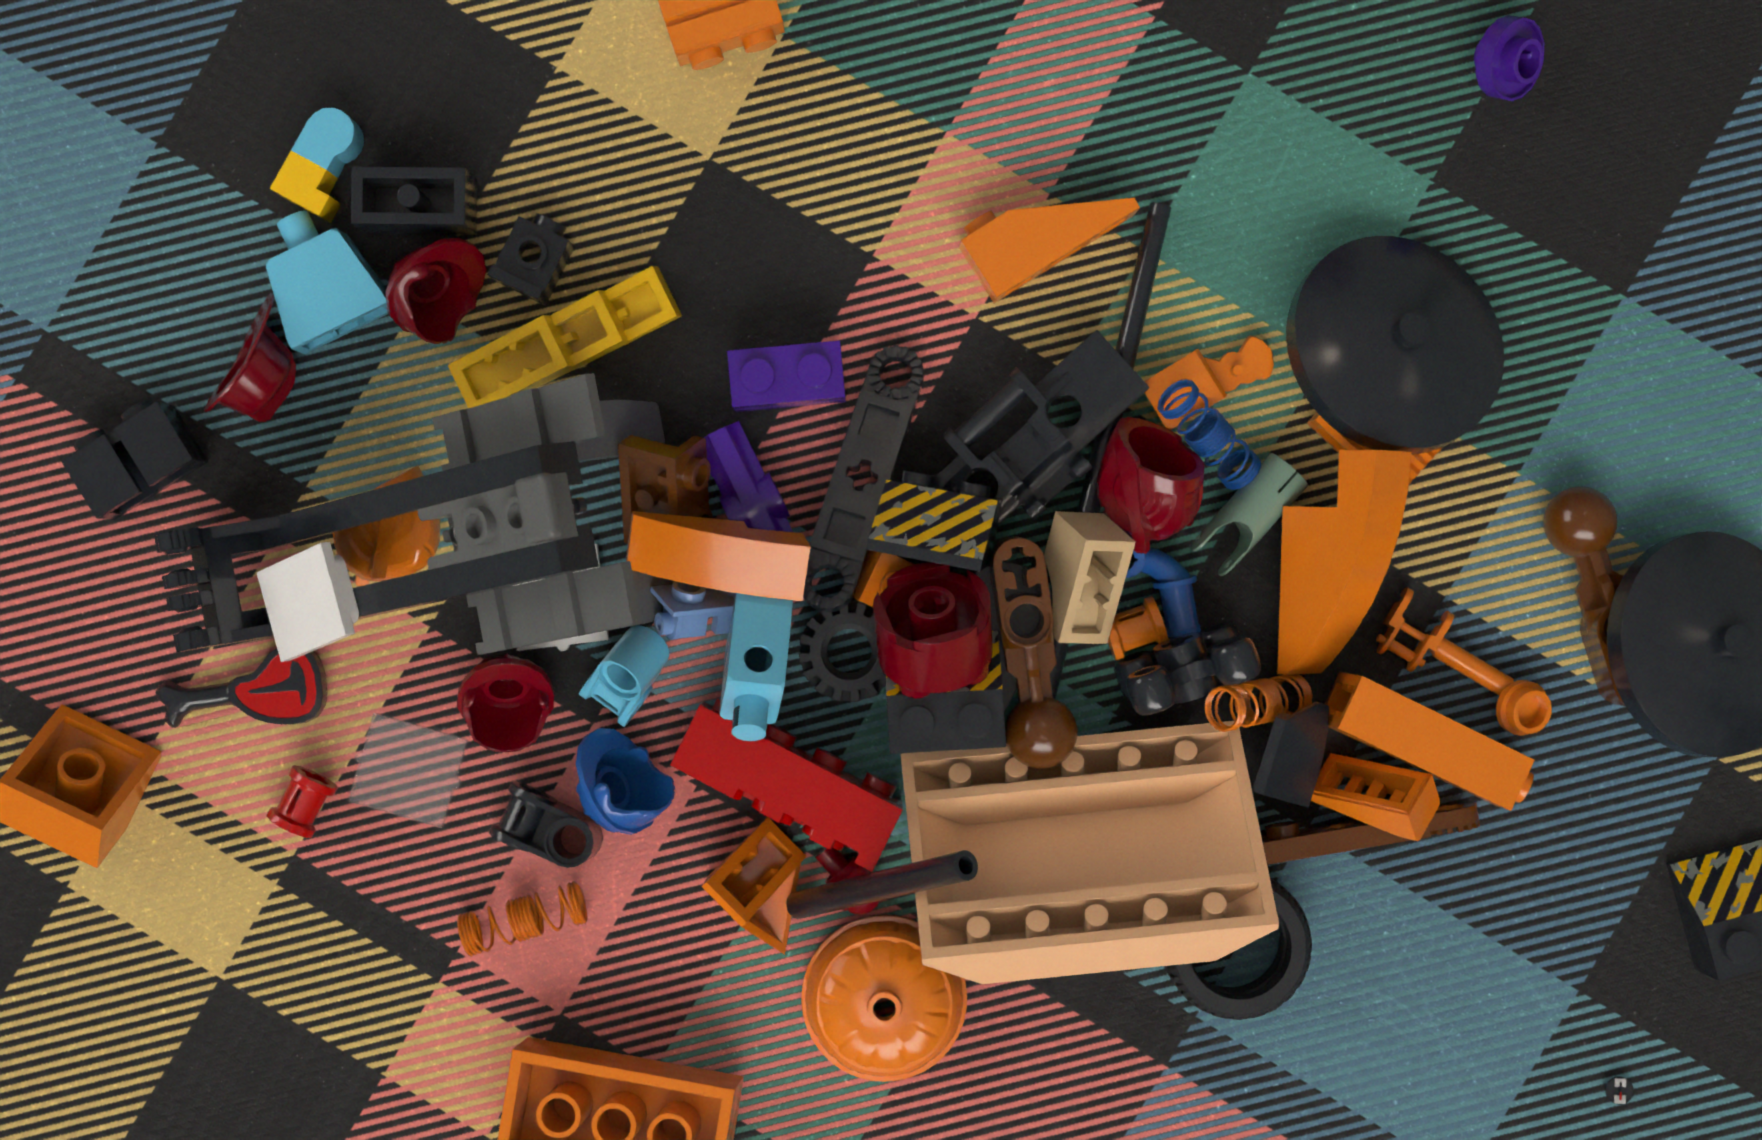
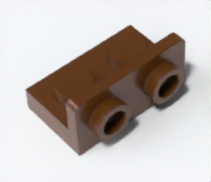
M629 435L618 443L624 543H628L632 511L713 518L712 512L709 509L708 481L711 466L707 460L706 438L694 435L679 447L634 435Z

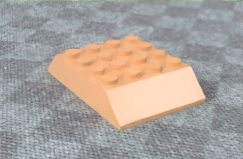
M1225 721L1223 723L1231 726L1235 721ZM1210 723L1077 736L1075 747L1069 757L1062 763L1046 769L1031 768L1022 764L1011 754L1007 744L1006 747L900 754L912 863L962 850L971 852L978 863L977 874L972 880L915 893L922 965L980 984L1210 962L1216 961L1277 930L1279 927L1239 728L1222 732L1216 730Z

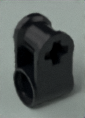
M512 781L508 788L512 795L499 824H492L489 831L492 837L506 845L533 853L566 868L579 866L594 857L600 850L603 841L600 825L595 823L589 816L557 801L551 795L537 788L517 781ZM567 825L577 826L583 831L586 837V846L582 854H572L562 845L561 835Z

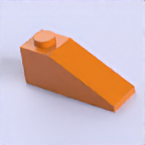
M1135 198L1012 209L998 217H995L991 210L974 219L963 228L968 236L961 239L959 249L995 304L1132 218L1140 206Z

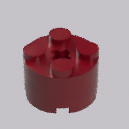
M934 562L914 564L892 574L887 579V587L880 596L877 591L873 601L878 661L885 675L899 685V690L903 695L915 699L926 697L930 693L954 691L985 680L989 673L993 645L991 599L989 590L982 579L968 570L967 577L950 572L949 565Z

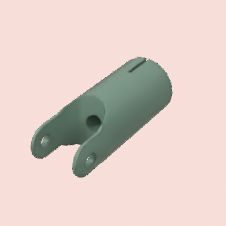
M1270 453L1261 463L1260 471L1254 480L1233 494L1196 537L1191 549L1193 551L1199 550L1218 529L1226 524L1235 522L1240 533L1238 545L1218 570L1219 576L1227 574L1282 516L1283 506H1291L1308 487V483L1286 461Z

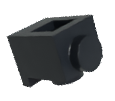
M539 213L535 214L532 222L519 216L495 265L491 266L487 275L497 283L546 306L575 246L569 240L563 238L566 227ZM529 244H537L541 248L540 258L533 263H526L522 258V254Z

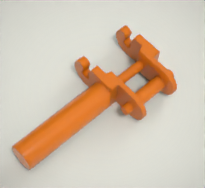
M1409 587L1404 588L1400 594L1401 600L1393 604L1383 621V624L1389 628L1384 635L1379 634L1376 639L1379 642L1377 653L1381 655L1388 649L1408 661L1406 669L1412 672L1417 666H1424L1426 660L1423 657L1428 650L1434 658L1500 696L1501 692L1514 679L1444 638L1453 622V613L1445 611L1440 619L1442 623L1435 626L1430 635L1424 634L1405 623L1402 615L1413 597L1414 590ZM1400 629L1420 641L1414 651L1394 640Z

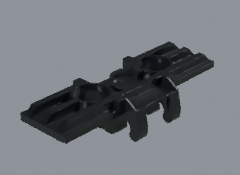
M1098 330L1093 332L1035 386L1016 366L1008 374L1012 379L955 431L951 428L947 429L942 436L958 453V456L936 475L934 486L956 490L958 480L968 481L969 477L978 471L992 473L998 482V492L995 498L1003 499L998 521L999 525L1020 506L1024 508L1033 520L1037 519L1047 510L1045 505L1077 476L1081 479L1093 467L1079 452L1150 388ZM1027 395L1038 407V410L1005 444L981 461L969 447ZM1060 396L1073 397L1081 406V417L1070 428H1059L1049 418V407Z

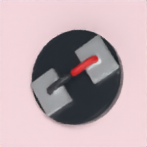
M1617 1076L1608 1081L1605 1093L1612 1103L1622 1105L1631 1100L1634 1089L1628 1079Z

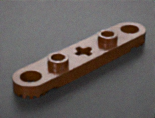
M1459 802L1439 805L1421 839L1431 837L1434 834H1444L1446 829L1447 833L1451 834L1454 827L1457 832L1478 828L1480 823L1477 803ZM1356 819L1299 829L1298 821L1279 822L1265 826L1266 835H1261L1267 865L1411 841Z

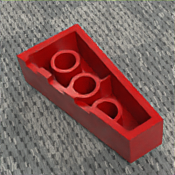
M717 698L713 706L706 702L699 705L670 766L733 799L741 800L744 796L752 800L751 806L778 823L791 826L793 821L803 825L802 832L808 835L810 840L829 850L834 848L842 851L845 846L859 853L854 863L873 872L903 811L902 799L893 795L897 786L869 772L866 773L862 780L844 771L843 769L847 762L824 749L817 747L814 754L811 755L793 746L797 738L795 735L773 724H767L766 736L761 740H740L732 735V720L724 719L720 716L721 699Z

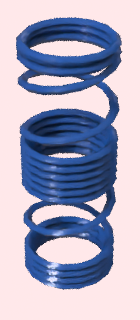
M1185 379L1173 383L1163 392L1158 401L1159 412L1166 419L1179 418L1194 406L1198 396H1200L1204 400L1205 408L1194 410L1185 416L1179 423L1177 432L1185 434L1184 440L1199 457L1205 458L1206 465L1213 466L1222 461L1217 471V477L1227 489H1241L1248 485L1260 471V458L1253 450L1249 449L1245 441L1236 439L1234 428L1217 409L1208 408V398L1199 392V388L1192 380ZM1184 387H1192L1191 392L1174 398L1164 410V405L1172 394ZM1188 396L1180 406L1169 410L1176 401ZM1204 411L1203 414L1196 417L1189 424L1186 431L1181 430V426L1188 418ZM1232 442L1227 452L1221 458L1212 463L1208 461L1210 456L1219 453L1227 443ZM1235 442L1244 446L1245 449L1237 450L1229 455ZM1248 459H1252L1251 466L1241 477L1228 481L1242 471ZM1243 461L1241 467L1228 477L1232 469Z

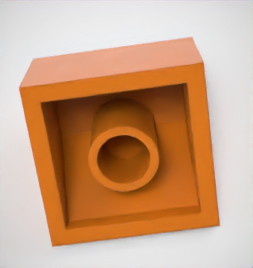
M61 704L0 779V823L98 868L127 829L161 758L162 751Z

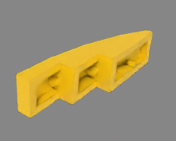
M651 266L605 291L597 290L551 315H542L450 363L448 368L469 409L509 397L517 392L537 388L682 317L659 267Z

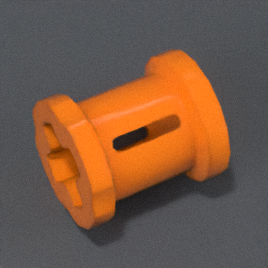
M1153 596L1144 598L1143 605L1115 614L1108 639V645L1115 660L1124 658V653L1153 642L1160 644L1168 640L1162 616Z

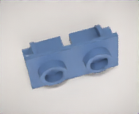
M676 581L670 585L651 586L650 592L664 606L663 612L657 613L654 618V626L658 635H666L669 640L706 636L708 617H713L711 630L715 635L727 634L729 632L736 593Z

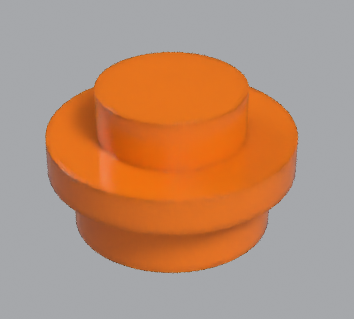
M1517 680L1509 684L1501 692L1496 704V717L1500 726L1507 732L1519 736L1533 734L1542 730L1547 725L1552 713L1551 701L1544 689L1537 683L1529 680Z

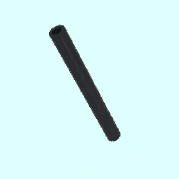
M962 850L795 891L788 896L786 907L788 913L793 918L802 919L972 880L976 876L978 863L971 852Z

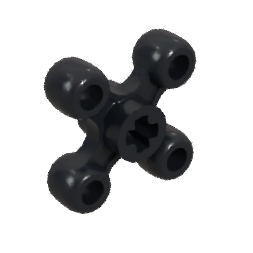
M1232 622L1214 624L1202 629L1200 632L1173 637L1156 645L1153 648L1154 654L1150 651L1132 653L1116 661L1114 666L1115 676L1122 694L1127 699H1130L1134 710L1139 715L1155 714L1170 708L1175 703L1189 702L1207 696L1212 689L1219 687L1217 677L1224 685H1236L1255 678L1261 672V662L1253 640L1247 635H1240L1237 627Z

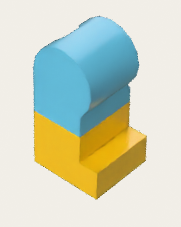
M322 108L315 112L305 124L270 189L331 223L341 203L329 196L344 169V165L355 160L362 151L364 136L360 126L342 110L336 108Z

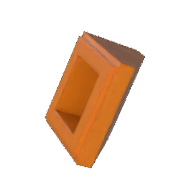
M1199 349L1194 350L1144 381L1150 387L1145 392L1146 397L1164 426L1169 430L1178 427L1181 420L1189 413L1205 408L1204 400L1198 396L1196 403L1186 414L1176 419H1166L1158 410V401L1163 392L1173 383L1185 379L1192 380L1199 388V392L1208 398V408L1227 397V394ZM1184 387L1172 394L1166 401L1164 410L1174 398L1191 392L1192 387ZM1188 396L1176 401L1169 410L1180 406ZM1199 413L1194 414L1193 416H1191V417L1188 418L1187 420L1191 419L1192 417L1196 416V415L1199 414Z

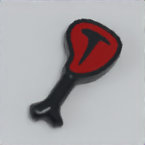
M276 648L267 655L256 671L249 675L239 676L227 683L196 688H183L171 680H167L159 685L155 694L157 699L166 706L165 722L170 727L176 728L180 725L183 718L193 710L226 705L236 706L252 718L267 723L280 725L307 723L320 716L326 706L328 692L326 673L321 659L315 651L291 661L281 662Z

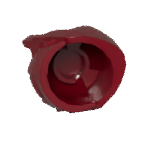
M1133 417L1121 418L1105 448L1097 476V497L1100 506L1104 508V513L1124 532L1132 535V539L1136 542L1134 551L1146 554L1150 550V540L1159 541L1166 539L1182 530L1185 526L1191 527L1193 525L1194 517L1199 511L1202 501L1205 465L1195 452L1183 445L1182 437L1173 431L1147 420Z

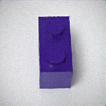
M840 340L727 351L732 407L736 412L846 402Z

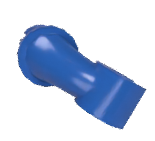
M1150 547L1146 554L1136 553L1133 550V555L1137 559L1129 566L1126 578H1131L1141 572L1155 580L1152 582L1154 589H1159L1168 637L1200 632L1201 628L1198 624L1192 583L1197 581V576L1190 575L1173 557L1157 548Z

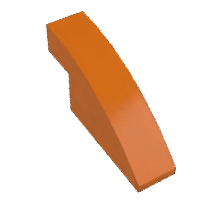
M1339 450L1337 507L1283 506L1277 674L1322 673L1356 632L1377 595L1389 568L1397 543L1408 494L1411 452Z

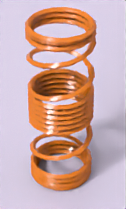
M1299 674L1271 677L1270 679L1263 678L1247 681L1240 685L1216 687L1208 693L1205 699L1204 710L1206 718L1211 726L1222 732L1236 730L1240 726L1246 728L1270 723L1275 720L1278 714H1293V712L1288 711V698L1281 686L1282 682H1289L1297 690L1299 707L1295 712L1312 704L1313 695L1311 687L1307 680ZM1295 682H1297V683L1300 685V687H1301V689H1302V691H1303L1304 700H1303V697H1302L1300 688L1296 685ZM1254 687L1260 690L1259 705L1264 714L1262 718L1258 717L1259 705L1252 693ZM1279 691H1281L1284 696L1285 708L1282 705V699ZM1219 692L1214 705L1217 723L1212 715L1211 705L1214 696ZM1224 692H1228L1231 695L1229 707L1231 716L1235 721L1231 726L1225 725L1218 715L1219 699ZM1263 695H1264L1265 701H1266V711H1265V709H1264V707H1263V702H1262V696H1263ZM1250 696L1254 701L1256 713L1251 708ZM1233 700H1234L1235 710H1236V713H1237V718H1236V716H1235V714H1234V712H1233Z
M573 881L567 884L570 906L562 887L558 886L557 888L560 902V925L558 928L552 924L547 916L538 893L535 892L534 894L535 903L530 895L519 897L518 899L515 898V900L511 899V901L508 900L506 902V914L513 933L512 941H508L497 925L491 907L488 906L490 922V945L488 948L483 946L482 931L476 914L473 911L460 914L457 919V926L466 954L472 957L481 954L482 951L489 952L494 944V928L500 938L508 945H513L515 940L522 942L531 938H537L538 936L541 937L544 933L543 917L553 930L559 932L564 924V905L575 925L586 924L588 920L587 909L578 883Z

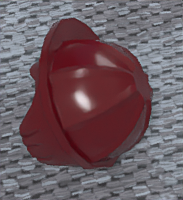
M461 238L440 239L424 248H417L414 252L395 262L385 292L387 313L403 331L413 333L428 343L445 344L448 341L451 342L455 338L462 318L476 307V298L482 289L487 271L483 254L472 242Z
M507 653L503 656L483 659L464 677L458 689L457 708L462 717L465 718L472 739L479 745L495 752H516L531 746L538 739L546 718L554 709V690L550 678L541 667L535 665L529 659L511 656Z

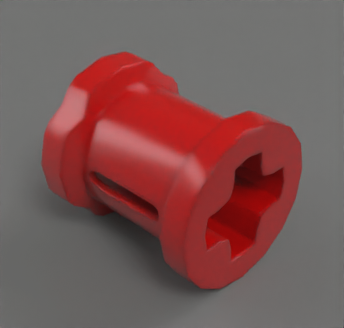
M293 765L288 773L291 781L278 806L271 807L266 816L272 823L290 833L304 838H311L316 831L313 823L327 796H333L338 787L331 780L312 770Z

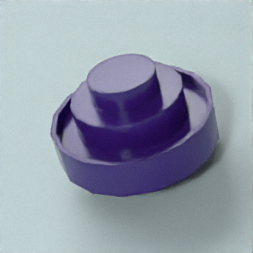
M1511 15L1498 18L1488 27L1484 36L1477 44L1474 52L1475 74L1479 87L1486 96L1514 101L1522 98L1534 86L1543 66L1545 45L1542 31L1534 20Z

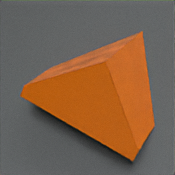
M767 817L707 876L702 888L742 928L785 955L792 918L787 911L786 901L788 896L797 890L801 862L807 856Z

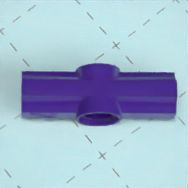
M737 421L705 436L707 460L711 466L710 474L722 494L719 496V500L728 519L744 521L747 528L793 532L788 518L791 516L769 472L764 473L740 422Z

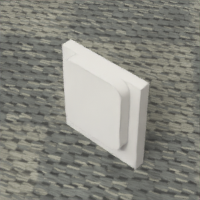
M330 542L319 543L256 572L281 662L291 661L355 634L353 624L357 622L359 617L358 606L346 563L340 555H333Z

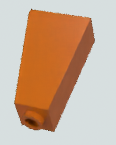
M1339 672L1325 702V705L1329 706V728L1416 769L1432 774L1446 783L1511 811L1515 802L1521 803L1525 799L1534 779V774L1530 772L1535 761L1534 759L1364 676Z

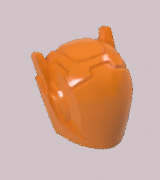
M417 465L375 489L424 475ZM418 511L335 532L333 533L334 545L337 555L343 557L347 569L355 574L354 582L357 586L368 585L369 581L381 582L411 575L423 569L427 565L428 559L436 554L440 543V519L421 521Z

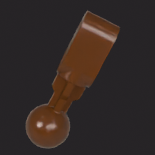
M1586 486L1570 487L1559 492L1548 503L1543 516L1544 532L1553 547L1561 553L1574 558L1580 578L1575 588L1582 614L1580 634L1598 691L1606 701L1615 705L1625 706L1612 676L1607 638L1603 630L1604 623L1609 617L1615 592L1623 578V575L1613 570L1606 548L1614 538L1617 530V513L1612 502L1602 492Z
M1012 536L999 541L992 549L989 558L997 622L1001 630L1006 671L1016 678L1019 703L1012 709L1006 720V744L1011 754L1022 764L1031 768L1046 769L1062 763L1072 753L1077 741V724L1070 709L1061 701L1053 698L1050 673L1057 665L1052 630L1053 613L1043 552L1034 542L1022 537ZM1018 547L1020 554L1031 557V565L1022 568L1023 584L1028 588L1036 585L1037 593L1019 592L1005 598V589L1017 590L1014 573L1003 569L1002 561L1010 559L1012 556L1011 549ZM1022 604L1035 605L1040 614L1038 627L1027 635L1014 633L1010 626L1011 613Z

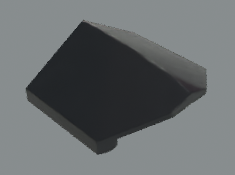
M1314 702L1291 715L1281 713L1275 717L1254 783L1253 792L1309 808L1325 751L1329 720L1328 705Z

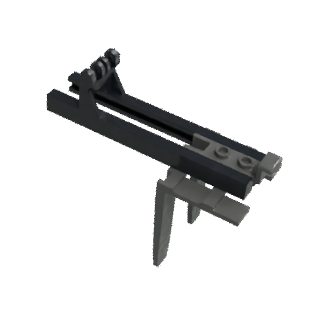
M594 373L583 374L543 387L517 392L509 397L476 407L457 410L432 418L434 430L443 429L449 460L448 464L441 465L442 471L280 516L206 528L196 527L174 530L154 535L157 553L164 552L166 555L184 553L190 549L194 570L189 568L170 571L168 575L162 576L164 589L195 585L198 587V592L166 598L168 611L180 613L196 610L198 607H201L205 623V629H202L200 626L181 629L178 634L173 635L176 652L207 647L218 649L274 638L266 608L241 610L232 559L418 511L421 521L448 518L450 529L443 531L442 534L444 542L453 543L454 552L430 557L427 561L428 571L353 588L359 610L358 619L466 596L468 608L477 607L483 642L475 643L477 655L654 622L655 615L662 613L664 606L650 592L651 586L670 585L674 581L633 571L630 561L599 567L591 524L577 526L575 514L586 512L587 502L583 497L571 498L569 486L583 484L579 462L619 457L618 443L629 435L665 444L658 404L656 402L618 399L599 401Z

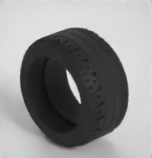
M1270 878L1279 920L1280 938L1276 957L1262 976L1242 986L1222 987L1213 985L1202 978L1192 963L1164 966L1168 976L1181 994L1200 1010L1216 1017L1232 1020L1260 1017L1282 1006L1302 984L1310 965L1312 952V937L1309 923L1297 900L1272 878Z

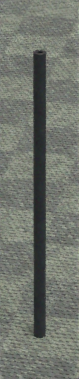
M1152 202L1149 205L1115 349L1132 369H1134L1171 212L1170 206ZM1123 413L1094 438L1089 463L1093 468L1086 473L1077 512L1100 513L1101 506L1097 497V476L1105 448ZM1054 639L1057 665L1051 671L1050 678L1053 698L1056 699L1069 643H1058Z

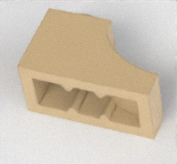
M1055 511L1044 558L1052 586L1053 637L1058 643H1108L1136 542L1104 513Z

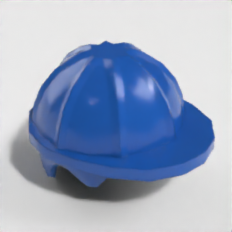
M599 728L584 736L578 746L576 768L579 777L576 792L579 795L583 813L610 832L632 835L651 826L654 819L665 811L674 799L675 785L673 778L660 772L653 765L646 748L637 747L628 737L615 729Z

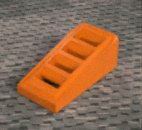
M1333 753L1329 755L1319 772L1311 801L1393 835L1414 841H1420L1440 805V798L1432 774ZM1344 776L1350 778L1344 790L1337 789ZM1365 785L1370 786L1365 795L1361 794ZM1387 793L1391 794L1389 800L1384 799Z

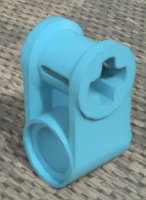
M640 625L631 626L600 662L582 687L579 695L584 699L594 698L618 716L617 723L625 727L653 689L652 684L668 661L670 653L667 644L660 635L650 628Z

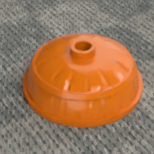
M872 915L853 920L841 926L830 934L815 951L806 969L802 984V1012L811 1039L832 1064L846 1073L861 1079L879 1082L898 1081L916 1076L931 1068L951 1049L961 1032L965 1020L967 988L965 978L922 965L918 921L898 915ZM881 998L892 1000L895 1004V1011L887 1017L877 1015L873 1009L877 1000Z

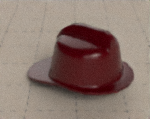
M273 293L267 296L260 307L233 366L209 398L204 407L205 412L210 411L219 403L256 421L266 422L272 418L291 392L295 383L296 373L292 352L266 325L274 301Z

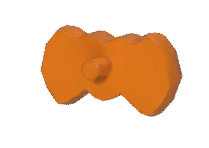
M1248 336L1238 352H1228L1219 360L1204 357L1225 392L1235 390L1240 384H1250L1256 379L1266 380L1271 376L1274 369L1273 351L1262 339L1256 336Z

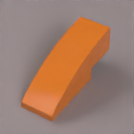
M632 511L626 561H630L633 571L689 585L767 598L803 601L811 547L803 533L747 528L744 521Z

